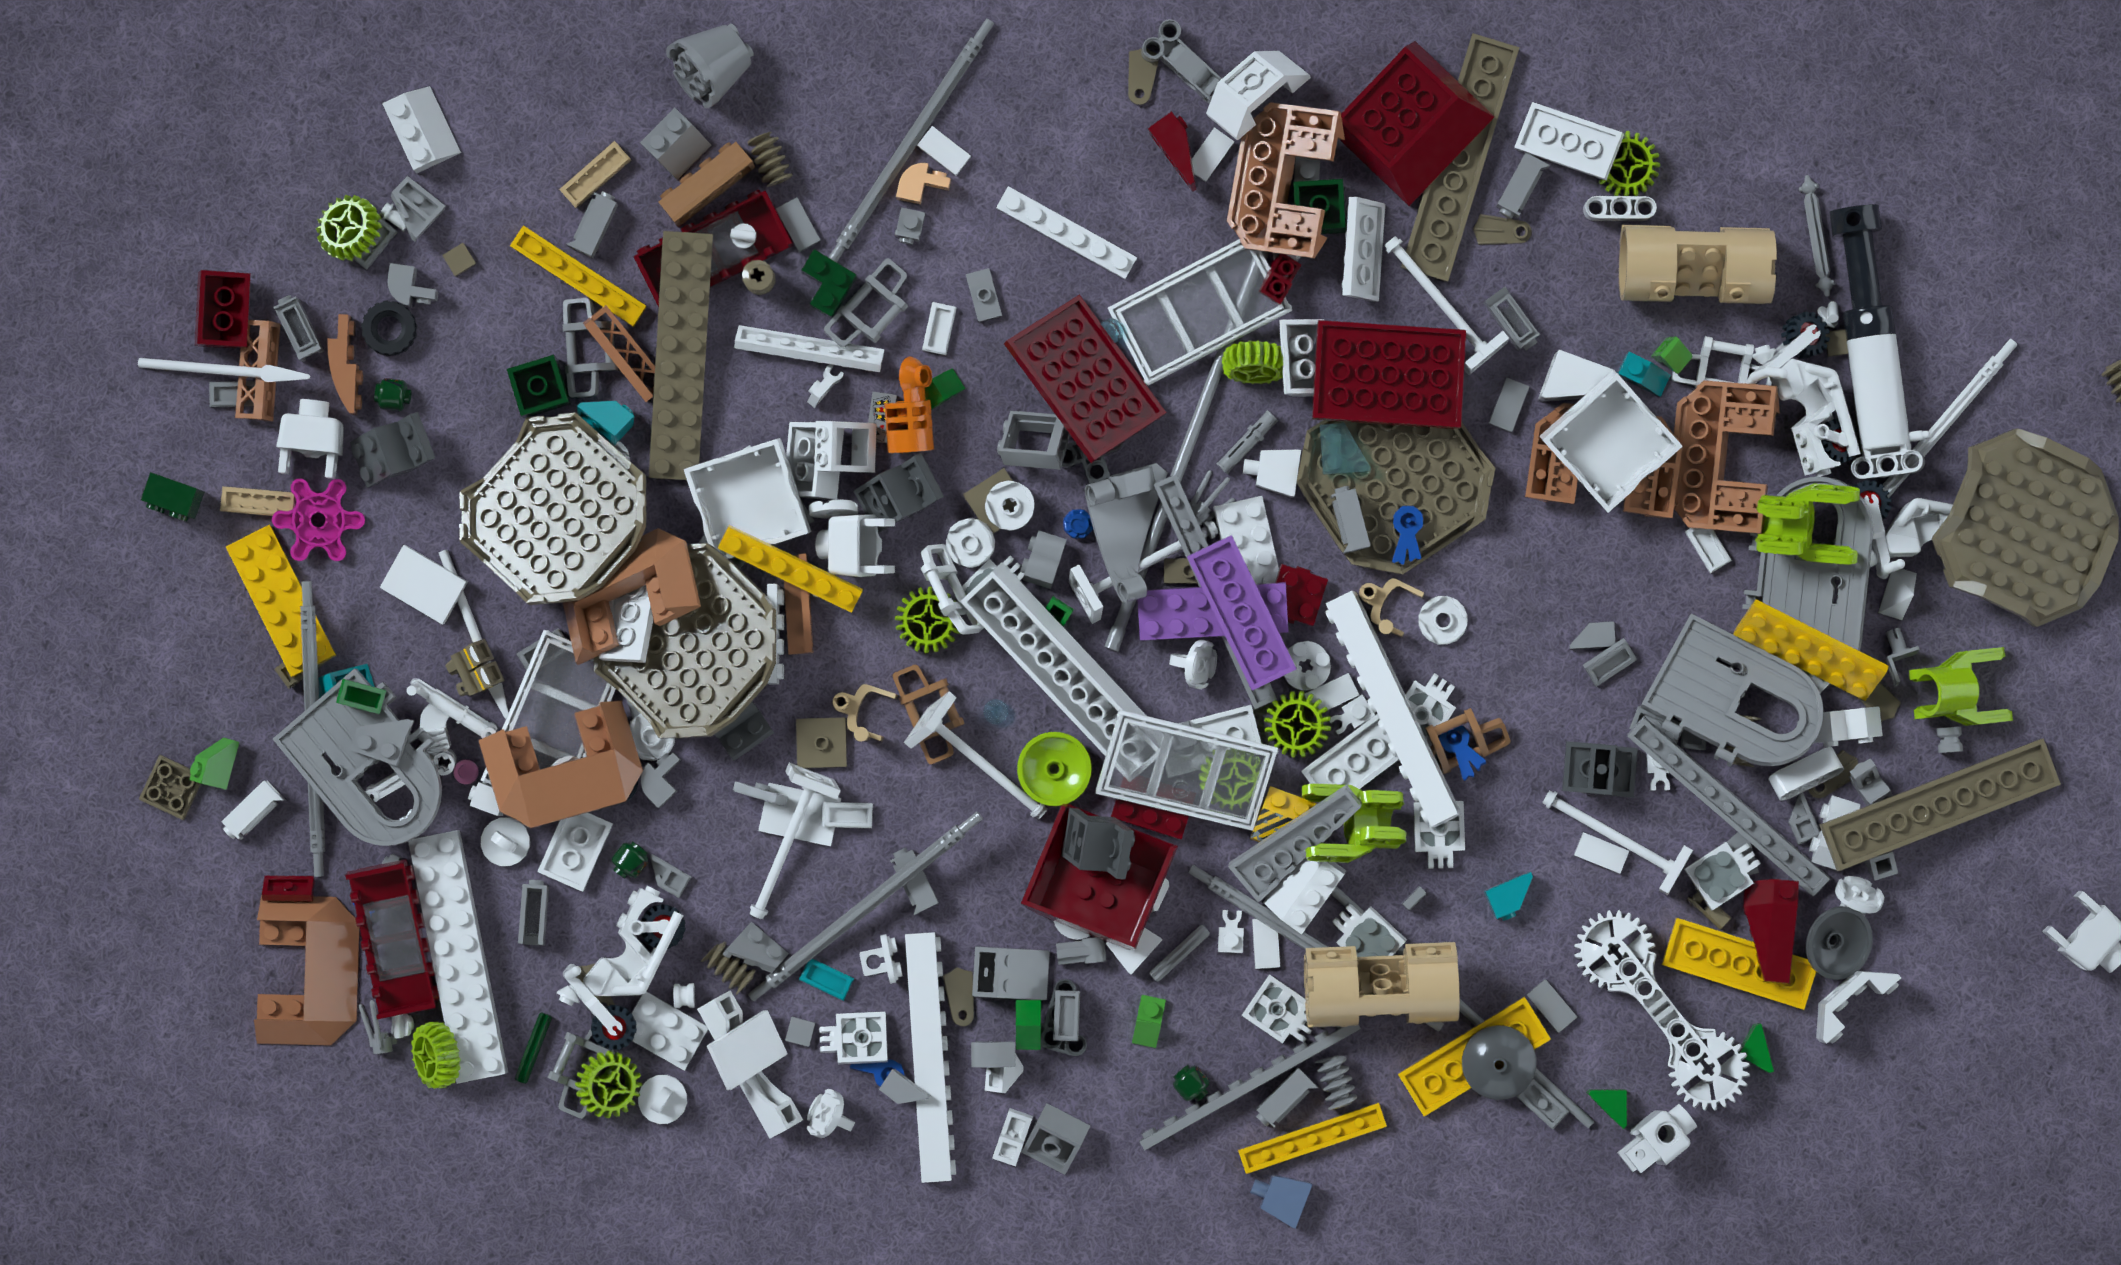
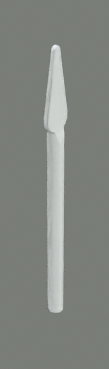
M139 358L138 360L139 368L262 378L266 382L310 379L309 374L273 365L256 368Z
M448 549L439 552L444 568L457 575ZM463 591L457 602L473 642L482 640V637ZM500 683L488 690L506 719L509 712L503 685Z

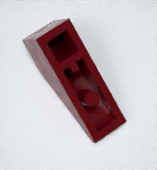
M1171 111L1150 126L1148 131L1152 139L1193 192L1196 190V182L1189 139L1186 132L1188 126L1181 116L1176 118Z

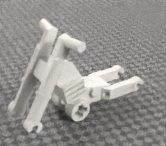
M413 678L411 680L407 693L411 696L417 693L430 703L421 714L420 728H423L435 743L425 751L436 765L439 775H448L453 771L457 761L456 754L453 750L449 749L451 746L447 730V720L449 717L456 720L457 724L461 723L475 732L482 739L496 733L498 727L495 723L488 722L468 709L467 705L466 707L421 679ZM441 756L445 760L450 759L448 767L445 764L439 765ZM394 772L376 784L369 785L365 792L369 797L373 794V800L377 802L405 784Z

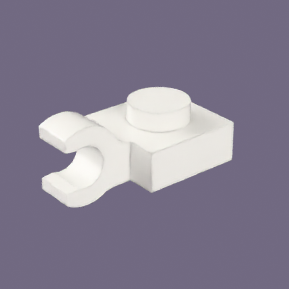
M829 364L823 373V381L817 380L809 389L811 395L807 402L814 408L843 377V372H840L838 376L830 374L834 366L833 364Z

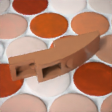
M338 314L337 339L328 338L329 366L334 385L342 403L350 414L357 415L358 409H362V395H358V386L363 384V370H359L357 364H350V360H354L355 352L354 345H350L351 336L355 335V321H351L350 315Z

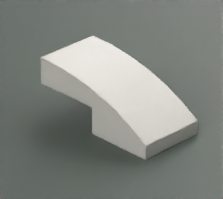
M1009 1108L992 1157L993 1159L1016 1167L1033 1116Z

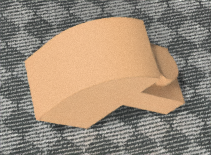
M928 163L912 165L905 170L900 178L896 199L921 205L925 186L949 191L951 179L946 177V173L940 171H932V174H928Z

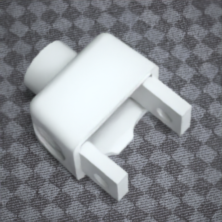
M300 399L299 414L287 413L282 416L276 446L280 449L279 473L289 475L291 452L297 451L309 458H319L322 455H327L325 477L336 479L338 455L342 456L344 427L341 421L328 417L329 402Z
M875 514L833 516L829 519V529L821 530L817 534L815 543L817 556L820 559H828L829 572L835 575L867 577L875 576L876 574L895 573V566L877 565L878 556L882 551V539L879 537L877 526H895V519L877 518Z
M2078 891L2073 897L2091 912L2067 940L2052 926H2047L2042 932L2060 947L2057 951L2080 969L2092 971L2100 964L2106 971L2111 973L2121 964V943L2119 942L2121 940V921L2105 905H2098L2085 892Z
M1680 1104L1676 1105L1669 1112L1655 1110L1630 1129V1134L1635 1135L1636 1138L1617 1153L1632 1172L1638 1170L1639 1173H1642L1654 1162L1659 1165H1667L1690 1146V1139L1687 1135L1697 1128V1125ZM1661 1126H1664L1667 1130V1136L1663 1141L1658 1137V1131Z

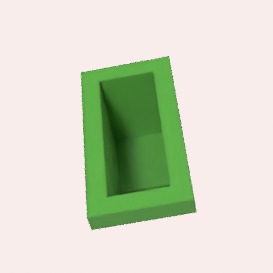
M223 737L196 755L195 761L190 768L191 776L189 780L227 790L239 742Z

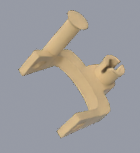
M1394 578L1390 579L1383 588L1372 583L1362 585L1359 591L1361 600L1373 606L1371 621L1379 626L1380 632L1384 635L1393 633L1402 638L1404 635L1403 631L1394 628L1390 620L1381 621L1380 619L1384 601L1391 591L1397 587H1401L1420 598H1423L1424 592ZM1366 589H1372L1374 594L1368 597L1364 592Z
M863 684L859 687L855 696L841 692L834 696L832 703L837 711L848 714L847 727L850 731L854 732V738L857 741H868L870 738L883 741V736L868 732L864 727H858L859 709L862 701L870 692L896 700L897 694ZM841 698H845L846 704L843 706H839L838 703Z

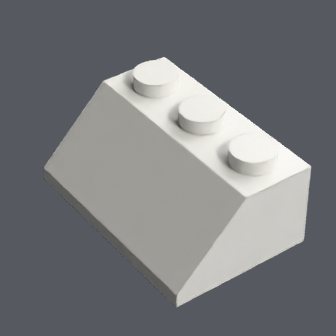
M430 86L403 93L382 103L406 156L416 173L461 153Z
M1324 319L1279 320L1285 395L1292 397L1313 396L1317 322Z
M790 422L786 456L799 496L803 498L837 500L840 471H814L816 422ZM837 428L836 465H841L844 428Z
M1304 858L1269 893L1263 903L1283 922L1302 934L1342 879L1346 870L1335 862H1314Z

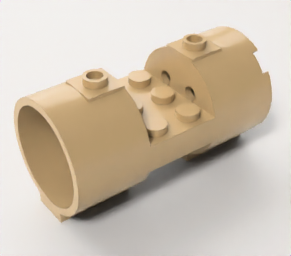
M1622 225L1619 242V292L1622 301L1672 302L1674 295L1718 296L1720 303H1772L1776 283V275L1774 274L1777 250L1775 233L1770 231V228L1720 227V232L1675 231V228L1671 226Z
M1455 942L1405 944L1403 955L1357 957L1355 946L1306 948L1304 955V988L1307 1026H1356L1359 1024V1016L1373 1017L1386 1014L1394 1016L1405 1014L1407 1023L1415 1024L1458 1021L1460 997L1458 956Z

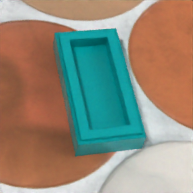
M812 958L807 962L799 980L844 1001L854 978Z

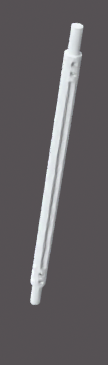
M2009 339L1995 357L1991 356L1984 367L1979 370L1973 380L1929 430L1930 437L1920 440L1913 450L1920 452L1925 457L1985 385L2002 368L2003 361L2017 346L2015 341ZM1910 455L1906 461L1907 466L1915 468L1919 464V457L1917 455ZM1909 474L1890 476L1883 483V490H1888L1890 493L1887 495L1888 498Z

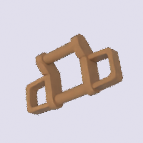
M912 665L893 673L894 682L901 696L899 698L901 705L904 704L913 728L920 719L913 700L937 690L941 697L949 692L947 688L949 683L946 678L929 685L918 665ZM914 670L918 673L925 687L905 695L898 678L900 675ZM953 702L947 711L951 722L944 724L949 730L965 724L963 718L959 717ZM936 731L920 742L929 764L937 763L954 754L952 744L946 740L948 752L934 759L930 757L924 741L940 735Z
M1469 708L1464 710V714L1434 727L1433 725L1425 727L1432 743L1430 748L1433 754L1437 756L1442 773L1451 772V769L1459 766L1456 756L1447 760L1438 735L1469 723L1478 746L1473 748V750L1480 756L1486 757L1509 745L1511 742L1502 719L1497 718L1478 725L1472 709ZM1501 728L1502 738L1486 745L1483 733Z

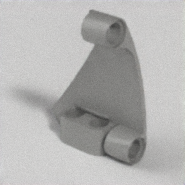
M1157 463L1109 476V479L1085 486V497L1098 546L1113 586L1123 603L1144 598L1147 595L1145 581L1141 575L1137 574L1146 535L1159 498L1154 483L1165 479L1168 474Z

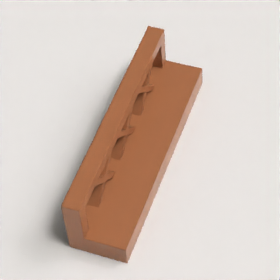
M605 305L583 322V324L644 401L647 402L653 397L654 386L648 389L643 383L644 372L655 373V365L607 305ZM605 312L611 318L610 330L600 329L594 322ZM614 323L620 331H614ZM604 333H610L609 340ZM613 334L624 335L627 338L626 349L615 348L612 345ZM630 343L635 350H629ZM619 352H625V359ZM629 353L639 354L642 357L641 368L629 366ZM645 362L651 369H644ZM634 371H639V372H641L640 378L637 376V374H636Z
M248 320L247 347H241L239 366L262 368L265 365L277 366L280 323ZM250 326H260L259 336L253 341L249 336ZM254 349L258 354V358L251 366L248 362V354ZM238 376L235 418L273 421L276 382H266L262 378L255 377L256 384L249 390L246 386V379L248 377ZM249 398L254 403L253 414L244 413V403Z
M807 554L793 555L808 562ZM784 581L788 654L813 653L810 593Z

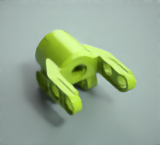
M1814 483L1793 491L1786 497L1762 495L1760 500H1758L1756 510L1765 516L1762 534H1758L1755 539L1756 550L1763 553L1797 555L1810 562L1847 565L1857 563L1858 551L1853 550L1849 546L1812 543L1814 527L1813 502L1848 504L1860 499V489L1852 486Z
M2004 647L1956 652L1938 667L1909 670L1910 680L1914 682L1935 680L1938 688L1937 704L1917 707L1913 710L1914 719L1945 716L1964 726L2013 721L2012 711L2008 709L1977 712L1976 704L1979 698V683L1972 671L1971 663L2001 660L2005 657Z
M1307 784L1302 786V798L1307 799L1309 802H1321L1345 785ZM1348 785L1362 803L1361 808L1344 823V836L1348 844L1320 843L1316 846L1308 847L1305 849L1306 860L1349 863L1372 852L1375 848H1399L1401 844L1406 843V831L1399 827H1391V817L1394 810H1401V807L1404 805L1403 793L1379 790L1362 791L1352 785Z

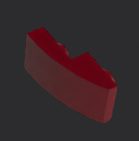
M1278 253L1259 292L1278 305H1281L1292 286L1291 282L1300 269L1301 264L1286 254Z

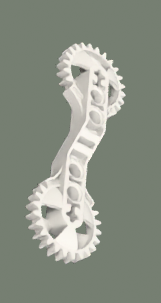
M1609 910L1607 918H1603L1600 913H1598L1599 921L1595 922L1590 918L1589 921L1592 926L1590 928L1582 926L1586 933L1585 935L1577 934L1582 943L1575 944V948L1581 950V952L1575 954V958L1583 960L1577 966L1578 968L1586 967L1582 973L1583 976L1586 977L1591 974L1592 976L1589 981L1591 984L1599 980L1598 987L1600 989L1607 984L1609 992L1627 993L1635 997L1642 1004L1669 1041L1670 1057L1668 1067L1675 1069V1072H1671L1669 1077L1677 1079L1671 1085L1672 1087L1680 1086L1676 1094L1678 1096L1686 1094L1684 1098L1685 1103L1693 1099V1107L1696 1108L1699 1103H1702L1704 1111L1707 1110L1708 1104L1712 1105L1714 1111L1717 1110V1103H1721L1726 1108L1727 1099L1735 1103L1733 1095L1736 1093L1742 1096L1739 1087H1747V1083L1742 1079L1750 1077L1748 1072L1743 1071L1744 1068L1750 1066L1749 1063L1742 1062L1747 1057V1054L1738 1053L1742 1046L1738 1044L1733 1047L1735 1039L1731 1037L1726 1041L1725 1032H1722L1717 1037L1715 1029L1695 1027L1684 1019L1656 982L1654 976L1656 954L1649 951V949L1655 947V944L1648 942L1653 936L1651 933L1644 934L1648 928L1646 925L1638 927L1640 923L1639 918L1631 921L1630 913L1625 918H1622L1620 910H1618L1616 917H1613ZM1610 921H1613L1614 937H1611ZM1638 930L1641 934L1627 946L1622 940ZM1589 938L1603 945L1602 947H1600L1598 945L1587 942V939ZM1612 946L1620 947L1618 951L1624 958L1621 962L1615 954H1611L1610 948ZM1604 956L1607 962L1592 972L1589 967L1600 957ZM1637 958L1642 959L1643 963L1641 964ZM1629 964H1634L1637 967L1636 973L1632 976L1624 974V968ZM1617 974L1622 980H1617ZM1645 983L1651 984L1652 991L1650 994L1643 996L1639 993L1641 985ZM1677 1025L1685 1027V1033L1681 1037H1674L1672 1035V1030ZM1704 1040H1707L1708 1048L1703 1043ZM1693 1044L1700 1046V1053L1695 1057L1687 1054L1689 1046ZM1732 1049L1735 1054L1720 1065L1717 1059ZM1682 1056L1687 1061V1063L1680 1061ZM1704 1059L1710 1067L1715 1065L1713 1068L1714 1074L1711 1076L1708 1073L1704 1075L1703 1073L1706 1070L1700 1061ZM1725 1074L1738 1079V1082L1735 1083L1721 1076ZM1698 1075L1702 1081L1686 1091L1684 1086ZM1711 1083H1713L1716 1100H1711Z

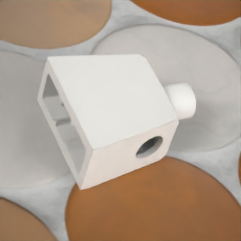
M1262 450L1259 461L1244 460L1243 474L1256 475V487L1294 498L1301 450Z
M1144 928L1136 949L1127 950L1109 942H1106V945L1128 973L1132 974L1158 946L1162 939Z

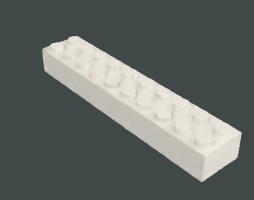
M1002 562L960 601L1105 756L1119 710L1146 716ZM1127 723L1115 767L1129 782L1156 759L1163 733L1160 730Z
M460 830L413 839L408 843L445 1026L450 1028V1032L454 1033V1040L457 1041V1048L460 1050L459 1057L461 1061H459L461 1069L458 1071L459 1077L456 1078V1083L508 1073Z

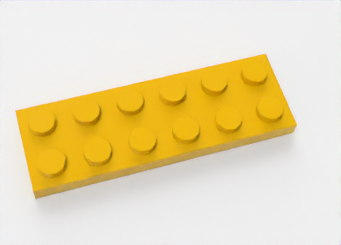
M269 524L226 546V549L291 678H294L303 673L300 606H303L302 586ZM316 616L317 664L319 665L335 657L336 654Z
M1755 599L1741 619L1733 634L1864 701L1867 700L1885 676L1889 667Z
M1680 918L1675 919L1661 964L1802 1010L1805 1009L1816 974L1808 959L1792 954L1789 984L1764 982L1754 942Z
M1525 996L1398 1073V1076L1423 1116L1428 1115L1471 1088L1463 1074L1462 1055L1467 1042L1478 1031L1495 1025L1512 1027L1528 1038L1534 1050L1551 1040ZM1501 1060L1496 1061L1495 1067L1502 1069L1504 1062Z

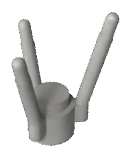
M1211 470L1207 472L1194 498L1190 502L1199 526L1206 521L1210 522L1215 517L1214 511L1208 514L1211 511L1208 506L1230 481V478H1225L1204 503L1198 502L1212 475ZM1231 498L1224 504L1235 502V499Z
M371 1000L370 1008L375 1031L373 1033L364 1006L359 1004L361 1017L369 1037L370 1047H373V1054L392 1052V1045L397 1044V1039L393 1035V1027H391L390 1036L388 1031L380 1032L375 1002Z

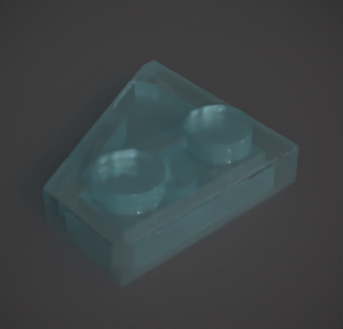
M1345 423L1319 425L1323 475L1371 471L1368 462Z

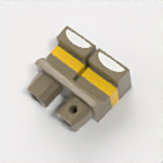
M485 639L473 642L460 652L451 655V660L445 665L449 674L455 675L459 673L462 682L456 684V689L460 696H471L505 681L496 661L486 664L493 660L494 657Z

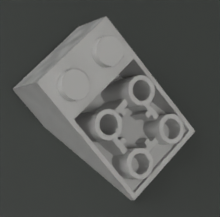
M975 946L972 996L1047 1000L1050 951Z

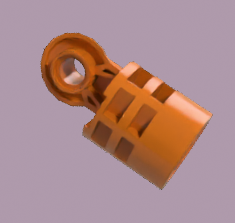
M909 356L903 360L899 370V381L904 392V401L884 403L888 453L934 450L931 400H926L925 387H928L932 382V371L928 365H923L917 358Z

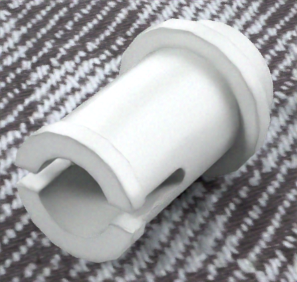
M387 202L379 215L383 217L384 221L387 219L404 232L406 226L398 210L394 207L395 204Z

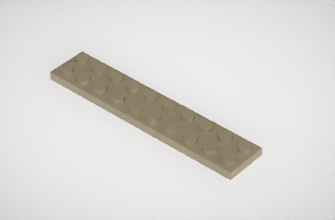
M1474 33L1471 35L1458 82L1495 117L1424 190L1406 248V253L1427 277L1447 283L1520 48ZM1402 263L1401 269L1408 270Z
M663 231L649 478L687 480L684 469L699 464L713 234Z
M2044 738L1819 825L1836 871H1841L2061 785Z

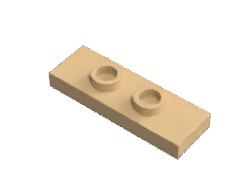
M614 141L559 190L577 209L594 192L627 165L631 159Z
M222 486L221 512L273 516L275 512L280 510L290 511L296 505V498L292 492Z

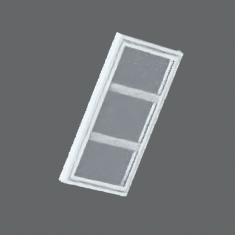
M1239 239L1108 307L1144 378L1145 384L1149 386L1292 311V306L1288 303L1286 297L1281 305H1278L1259 292L1270 269L1261 251L1245 249Z
M543 630L502 730L504 729L507 732L527 726L540 770L550 767L556 760L566 756L584 758L586 753L574 713L597 707L600 702L611 701L616 688L594 672V658L577 665L571 641L555 635L549 630ZM485 768L480 781L491 785L487 768Z
M1119 710L1096 787V794L1253 831L1278 748Z

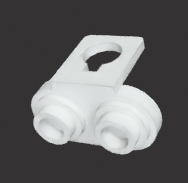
M887 934L880 935L882 948L860 952L864 976L887 972L889 982L893 984L896 983L898 977L903 976L900 962L895 963V961H892L893 953L898 952L895 938H890ZM870 955H877L880 958L884 957L885 963H881L877 969H870L866 964V960Z

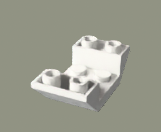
M1254 51L1217 83L1206 114L1236 140H1239L1256 125L1251 115L1253 110L1282 85L1291 93H1294L1311 77L1280 51Z
M1856 971L1852 976L1844 980L1818 1003L1816 1036L1818 1041L1826 1044L1831 1042L1833 1044L1843 1035L1841 1031L1845 1026L1832 1012H1839L1849 1003L1847 999L1851 995L1855 994L1857 996L1867 987L1865 983L1875 993L1890 994L1899 986L1897 981L1901 977L1893 973Z

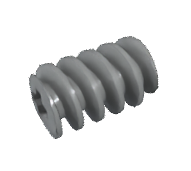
M1332 1056L1315 1062L1323 1063V1066L1317 1071L1326 1073V1076L1321 1078L1320 1082H1327L1329 1084L1323 1088V1092H1331V1095L1325 1098V1100L1334 1102L1328 1110L1350 1105L1357 1099L1356 1094H1349L1355 1089L1354 1085L1346 1084L1352 1080L1351 1075H1344L1349 1070V1066L1341 1065L1347 1060L1346 1056Z

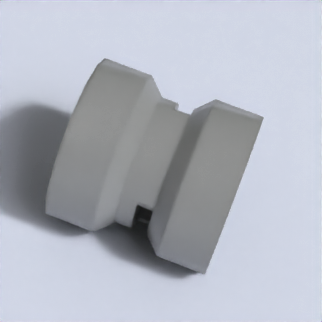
M1961 727L1937 728V736L1941 738L1938 745V753L1963 751V744L1958 739L1962 734Z

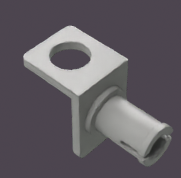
M1895 628V631L1890 630L1885 633L1893 651L1891 655L1886 657L1885 662L1889 666L1888 671L1894 687L1900 683L1894 662L1916 655L1920 650L1919 646L1913 648L1906 647L1900 628Z

